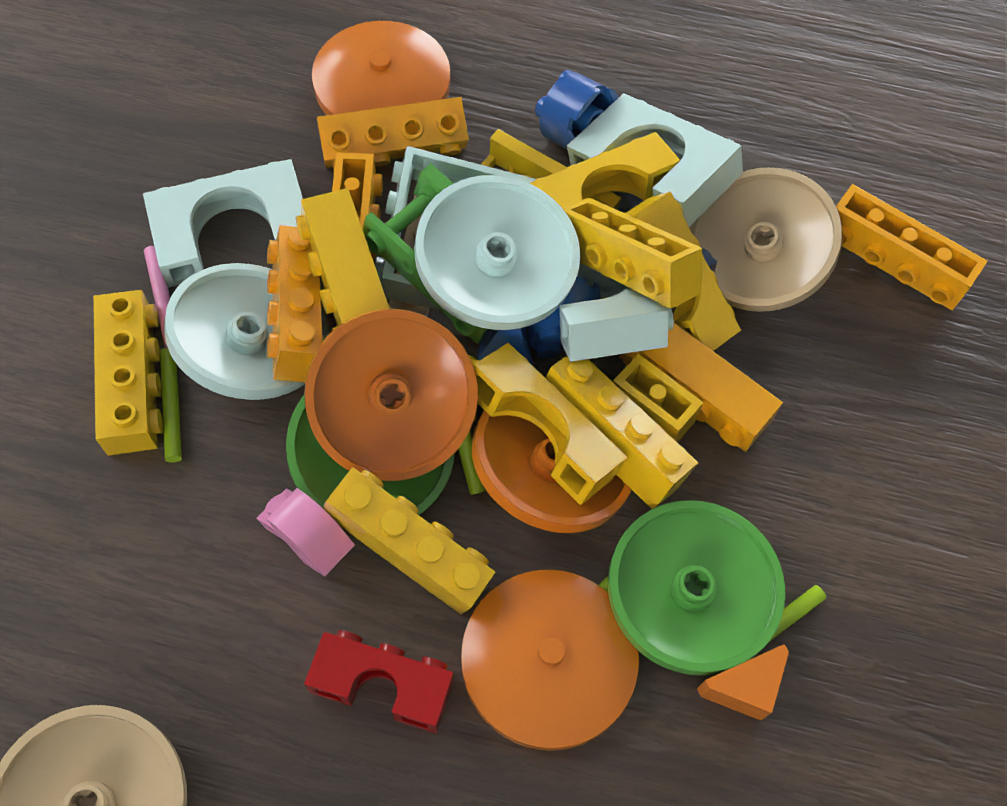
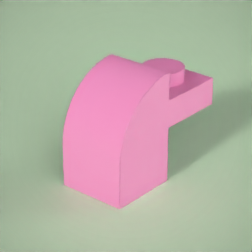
M286 488L281 494L273 497L267 503L265 510L257 517V520L266 530L284 540L303 563L323 576H326L355 546L336 521L319 504L298 488L293 492Z

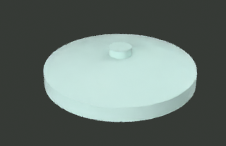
M483 175L460 180L443 189L432 199L424 210L417 228L414 256L417 271L424 287L444 310L474 326L493 330H511L535 324L559 308V305L568 296L578 274L580 246L570 218L548 194L532 184L519 179L498 175Z
M244 263L216 265L191 275L172 294L167 305L164 324L166 345L179 368L201 386L228 397L260 400L288 394L305 384L304 382L273 380V358H267L269 333H273V326L267 325L268 303L273 301V294H267V279L269 270L272 269ZM321 308L323 342L326 336L329 335L325 314Z

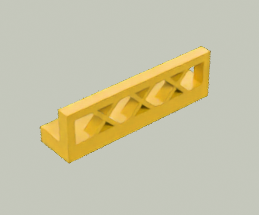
M499 129L491 136L490 154L481 164L491 168L496 164L508 172L534 179L544 178L567 168ZM611 191L602 192L591 197L619 211L621 197Z

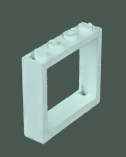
M407 146L403 161H395L391 181L398 183L396 192H389L385 213L392 215V218L406 207L411 179L418 181L420 172L430 163L453 183L483 175L512 177L527 183H531L536 179ZM382 257L376 258L375 268L386 298L439 310L402 275L395 274L394 268Z

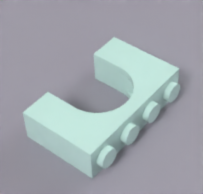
M623 93L567 145L570 164H578L604 151H610L636 138H642L656 132L681 160L652 188L653 196L671 191L674 199L680 204L683 217L690 227L743 174L742 145L710 132L699 125L676 117L672 113L649 105L643 100H638Z
M291 159L271 162L267 165L245 170H236L224 175L197 179L194 182L163 187L155 191L143 193L159 268L168 287L180 285L188 277L204 269L198 245L199 234L204 224L220 212L230 209H248L260 214L270 224L275 240L279 225L297 227L295 217L301 215V199L303 197Z
M580 264L577 277L586 278L587 285L593 286L594 281L598 283L601 298L604 299L559 305L560 338L570 362L668 347V330H672L674 325L673 313L670 308L664 307L643 294L632 291L629 287L605 277L602 273Z

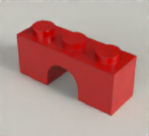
M338 630L336 635L323 632L304 682L309 693L352 706L356 693L364 682L372 678H384L391 681L397 688V697L392 709L394 720L437 734L454 682L453 672L446 670L448 666L446 663L425 656L422 657L421 662L404 657V650L390 644L380 643L378 648L362 644V637L348 631Z

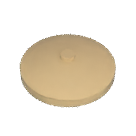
M757 168L743 171V174L689 227L692 234L699 241L700 247L708 250L713 258L717 260L714 273L727 303L732 307L747 311L780 310L795 305L811 296L827 281L835 269L842 244L840 216L828 193L812 179L800 173L781 168Z
M89 705L54 714L23 734L0 761V806H187V784L184 769L177 751L162 731L143 717L118 707Z

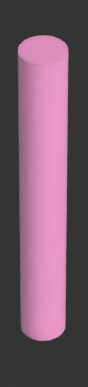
M148 246L144 249V255L164 346L168 348L164 335V324L170 294L167 283L159 268L155 246Z

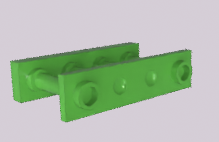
M430 163L420 172L414 191L417 198L385 224L370 212L365 217L362 230L369 250L373 254L380 255L441 310L462 335L469 336L478 344L483 339L487 329L471 325L454 317L431 297L419 277L414 250L397 235L424 212L437 194L454 184Z

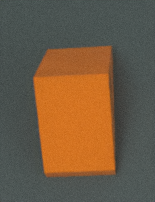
M785 644L706 679L697 690L702 698L755 719L763 720L773 712L789 651Z

